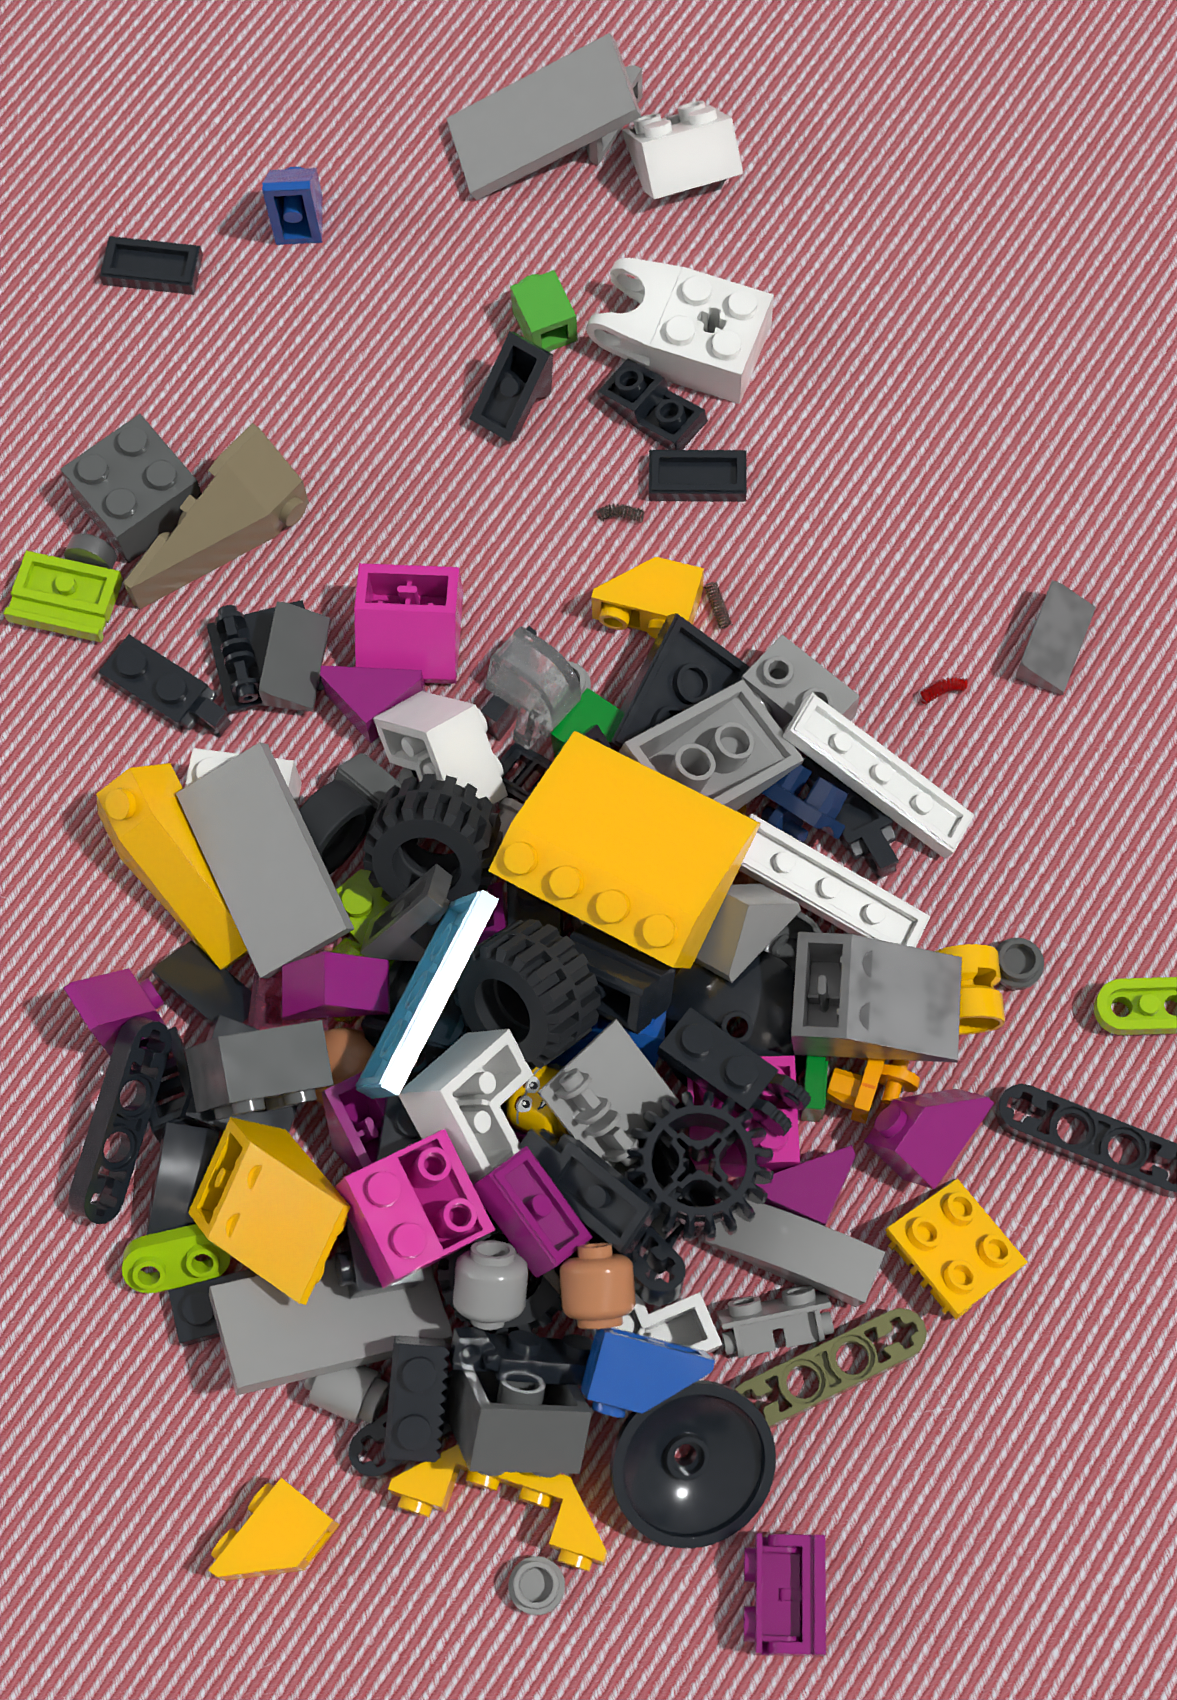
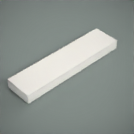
M813 692L804 699L782 736L944 859L954 853L974 817L972 812Z
M753 814L748 816L760 822L761 825L739 871L799 903L802 907L849 934L911 947L917 946L931 916Z

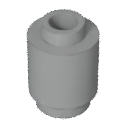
M361 1365L308 1378L305 1380L304 1388L311 1391L309 1403L355 1424H359L361 1421L372 1424L373 1421L378 1419L389 1395L390 1383L380 1379V1372Z

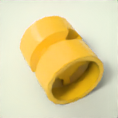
M979 944L956 945L936 950L935 952L962 957L959 1035L985 1033L1004 1026L1003 996L1000 991L994 989V986L1001 979L998 950L995 947Z

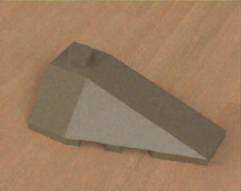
M252 423L217 457L208 469L215 477L198 499L191 495L187 497L180 507L183 513L179 518L178 526L172 534L169 532L160 534L123 582L133 605L139 610L275 538L286 526L291 527L295 525L304 515L309 501L303 480L255 424Z

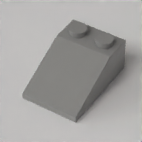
M744 680L729 686L624 742L619 753L736 811L804 761V758L795 746L782 737L784 732Z

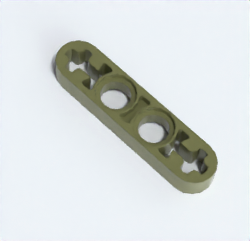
M898 1308L890 1310L743 1382L735 1390L743 1395L751 1393L755 1400H759L772 1394L771 1387L766 1383L773 1379L777 1380L779 1395L790 1408L780 1412L777 1400L763 1409L762 1415L771 1429L914 1358L919 1354L926 1342L927 1331L924 1321L918 1314L909 1309ZM898 1321L902 1328L911 1326L915 1333L909 1339L910 1348L904 1349L899 1342L893 1343L883 1348L881 1352L888 1360L879 1363L876 1348L865 1334L873 1331L875 1340L878 1342L891 1334L893 1330L892 1322ZM855 1344L865 1351L868 1359L865 1370L853 1375L847 1374L839 1368L836 1361V1353L843 1345ZM806 1368L816 1375L819 1385L817 1392L812 1397L806 1399L797 1398L788 1390L787 1377L794 1369Z

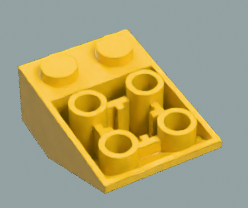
M230 1117L188 1213L208 1240L297 1303L306 1305L315 1284L322 1278L327 1257L337 1236L346 1225L347 1214L351 1206L286 1129Z

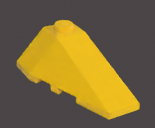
M171 763L129 768L96 793L98 815L124 864L219 969L228 968L247 955L248 951L176 795V792L183 789Z

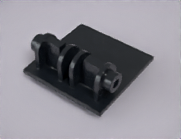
M303 600L290 603L305 609ZM225 605L218 609V616L215 618V622L206 624L228 714L263 705L259 694V686L276 607L243 614L237 610L235 605ZM321 677L317 691L324 690Z

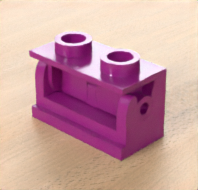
M757 1533L755 1536V1547H744V1582H755V1606H744V1642H754V1655L825 1656L826 1535L769 1534L768 1537H762V1533Z

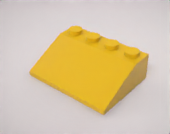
M574 731L511 822L488 871L672 968L691 969L761 823Z

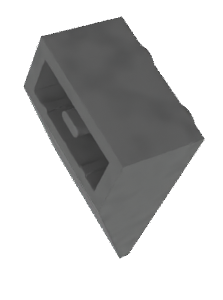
M798 932L791 1032L795 1055L958 1063L962 957L854 934Z

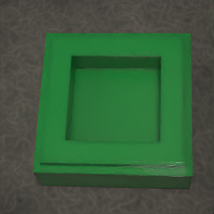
M807 1056L803 1088L809 1093L811 1102L805 1110H801V1121L820 1122V1119H823L828 1071L826 1057Z

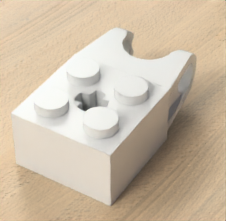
M622 258L615 261L610 271L611 282L640 305L627 313L609 312L592 315L586 327L587 334L591 340L604 350L627 360L628 358L664 377L665 381L740 404L772 325L774 295L686 267L636 258ZM625 274H629V275L635 277L636 279L631 278V277H628V276L625 275Z

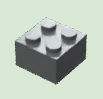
M141 414L132 418L60 469L73 497L128 564L146 552L160 534L164 532L172 533L175 530L183 513L180 507L189 495L198 499L202 494L196 478Z
M322 1020L220 1036L185 1049L196 1113L214 1110L216 1120L246 1115L249 1112L264 1109L270 1111L299 1105L300 1103L317 1100L315 1090L334 1085Z
M453 1369L445 1416L469 1471H477L487 1476H499L505 1472H526L540 1477H555L559 1473L580 1474L592 1411L577 1385L497 1380L494 1372Z

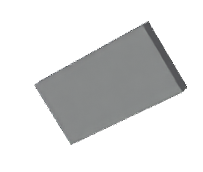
M608 33L446 119L469 192L476 200H479L641 118L642 115L617 43L613 36Z
M259 742L176 792L260 978L268 979L282 971V965L303 959L354 930L268 744Z
M334 1258L326 1260L322 1278L315 1284L306 1305L297 1303L259 1275L210 1286L209 1298L236 1396L390 1359L393 1355L395 1336L445 1339L451 1344L453 1334L431 1266L422 1269L424 1280L413 1288L350 1299L348 1287L340 1286L338 1283Z

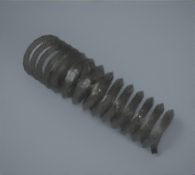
M613 503L612 508L608 504V506H602V509L595 510L601 521L614 518V516L620 518L623 516L627 520L630 517V521L633 519V521L639 522L640 519V523H642L644 517L643 509L633 508V506L630 507V505L627 506L626 504L619 505L617 503L615 509V504Z

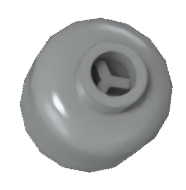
M494 1240L474 1243L471 1246V1250L465 1251L456 1260L453 1293L455 1309L462 1316L470 1319L473 1326L484 1330L499 1329L504 1326L505 1322L517 1318L524 1311L526 1304L527 1262L519 1254L515 1253V1248L508 1243Z

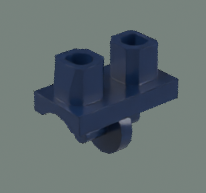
M799 765L762 792V794L781 806L776 810L771 806L766 807L761 813V819L802 843L808 836V831L802 827L803 820L817 829H822L836 839H839L846 827L835 819L848 795L843 790L818 777L805 799L798 796L812 773L811 770L803 765Z

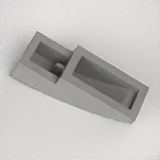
M748 1200L746 1201L755 1212V1217L751 1222L743 1220L734 1213L733 1216L737 1223L736 1233L729 1235L724 1230L721 1222L715 1223V1240L707 1241L705 1238L703 1241L712 1247L798 1286H813L814 1289L854 1307H858L866 1302L885 1251L816 1222L766 1204H756Z

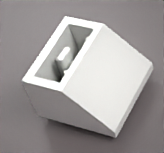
M705 101L683 104L677 108L679 114L661 118L660 113L644 115L633 121V127L622 130L643 190L653 199L744 174L732 117L711 105L705 106Z

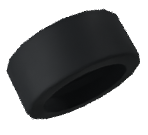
M339 780L332 781L321 787L299 808L300 814L329 875L338 869L356 850L365 837L374 815L372 803L346 782Z

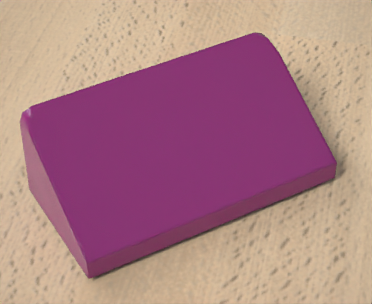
M527 1146L473 1184L482 1204L517 1253L527 1262L529 1270L535 1277H540L558 1266L578 1250V1246L584 1245L592 1238Z

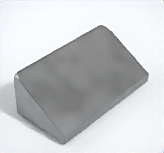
M1052 580L1015 679L1063 695L1096 607L1062 583Z

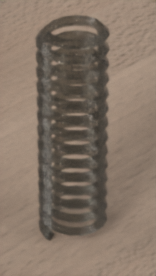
M717 582L706 584L704 589L706 595H708L707 598H709L708 601H710L709 604H711L714 616H716L718 628L724 629L729 625L732 626V621L730 620Z

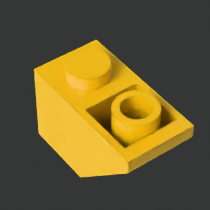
M655 556L594 588L591 596L592 619L599 620L606 627L616 630H624L629 627L645 631L655 639L668 615L677 613L693 625L703 592L704 568Z
M280 1478L275 1486L268 1482L250 1502L248 1510L252 1515L238 1532L231 1528L216 1544L211 1553V1556L216 1560L208 1571L224 1581L304 1571L340 1525L283 1478Z

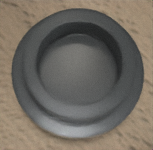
M1010 938L1001 942L996 947L999 956L1000 984L1009 989L1023 990L1033 986L1040 979L1044 970V958L1040 949L1033 942L1024 938Z

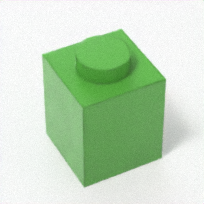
M555 270L541 275H529L519 283L510 286L512 311L525 339L548 352L578 341L576 314Z

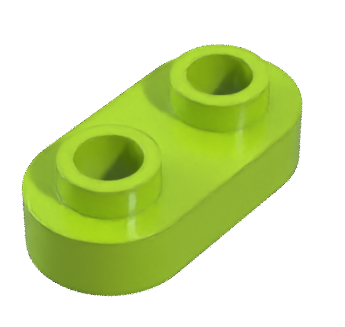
M1177 977L1121 978L1108 982L1102 987L1094 1002V1015L1097 1022L1103 1029L1115 1035L1177 1034V1015L1169 1014L1164 1006V1003L1167 1001L1177 1003ZM1116 1002L1123 1003L1127 1006L1129 1015L1126 1017L1115 1015L1111 1009V1004Z
M197 1224L141 1236L131 1241L123 1253L122 1276L125 1282L138 1292L157 1293L221 1276L229 1266L230 1254L208 1240ZM205 1254L210 1256L211 1259L198 1261L194 1257ZM147 1266H151L156 1268L158 1271L144 1272L141 1269Z

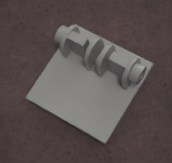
M616 1019L537 1092L569 1134L576 1140L582 1141L612 1167L619 1161L624 1166H630L637 1161L627 1158L629 1156L627 1149L638 1147L640 1141L632 1138L630 1133L633 1128H642L650 1131L643 1121V1114L647 1110L655 1112L659 1117L663 1118L661 1100L669 1098L675 1106L679 1103V1100Z

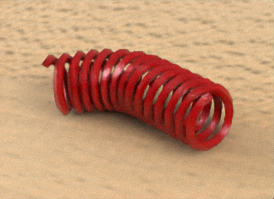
M948 677L946 680L944 678L942 681L938 680L932 686L930 685L923 689V691H920L922 698L926 701L922 700L921 702L928 704L937 697L942 696V694L952 690L964 692V689H967L968 679L966 678L964 681V678L961 679L959 677L957 681V677L955 679L951 677V684Z

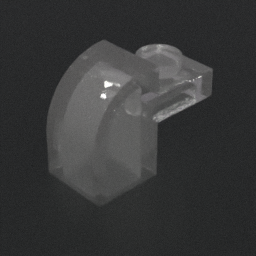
M522 626L491 656L485 688L518 709L512 740L530 750L542 736L549 738L554 728L581 700V687L577 675L568 661L554 647Z

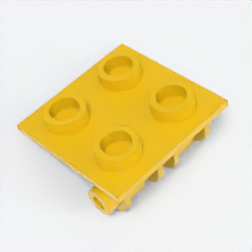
M958 1178L885 1229L886 1236L891 1240L888 1247L891 1250L895 1249L908 1266L914 1265L909 1271L911 1275L914 1276L920 1272L925 1278L920 1283V1286L924 1289L930 1285L933 1288L930 1293L942 1306L941 1311L945 1315L950 1312L956 1320L971 1309L974 1303L1028 1263Z

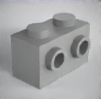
M781 635L742 676V680L749 686L783 732L786 731L804 699L812 692L851 721L856 716L860 696L784 635Z

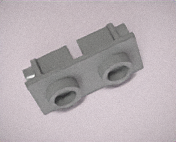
M797 1286L784 1290L782 1298L761 1302L759 1297L750 1296L730 1301L728 1309L716 1311L722 1328L732 1329L730 1332L722 1333L726 1355L737 1353L738 1358H743L745 1356L775 1351L772 1330L781 1328L786 1348L825 1341L824 1335L834 1333V1327L830 1312L820 1313V1310L832 1308L830 1300L825 1293L819 1290L815 1291L813 1286Z

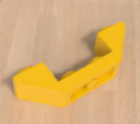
M457 1444L442 1452L441 1458L436 1462H422L393 1477L390 1481L388 1490L393 1495L400 1497L397 1507L427 1518L430 1517L432 1508L446 1513L460 1469L468 1472L465 1481L478 1487L497 1492L499 1483L521 1489L518 1499L545 1509H550L553 1501L562 1503L549 1542L552 1549L560 1551L557 1561L590 1572L592 1562L605 1566L608 1556L607 1550L569 1476L559 1473L555 1477H540L526 1472H505L499 1476L483 1475L477 1471H469Z

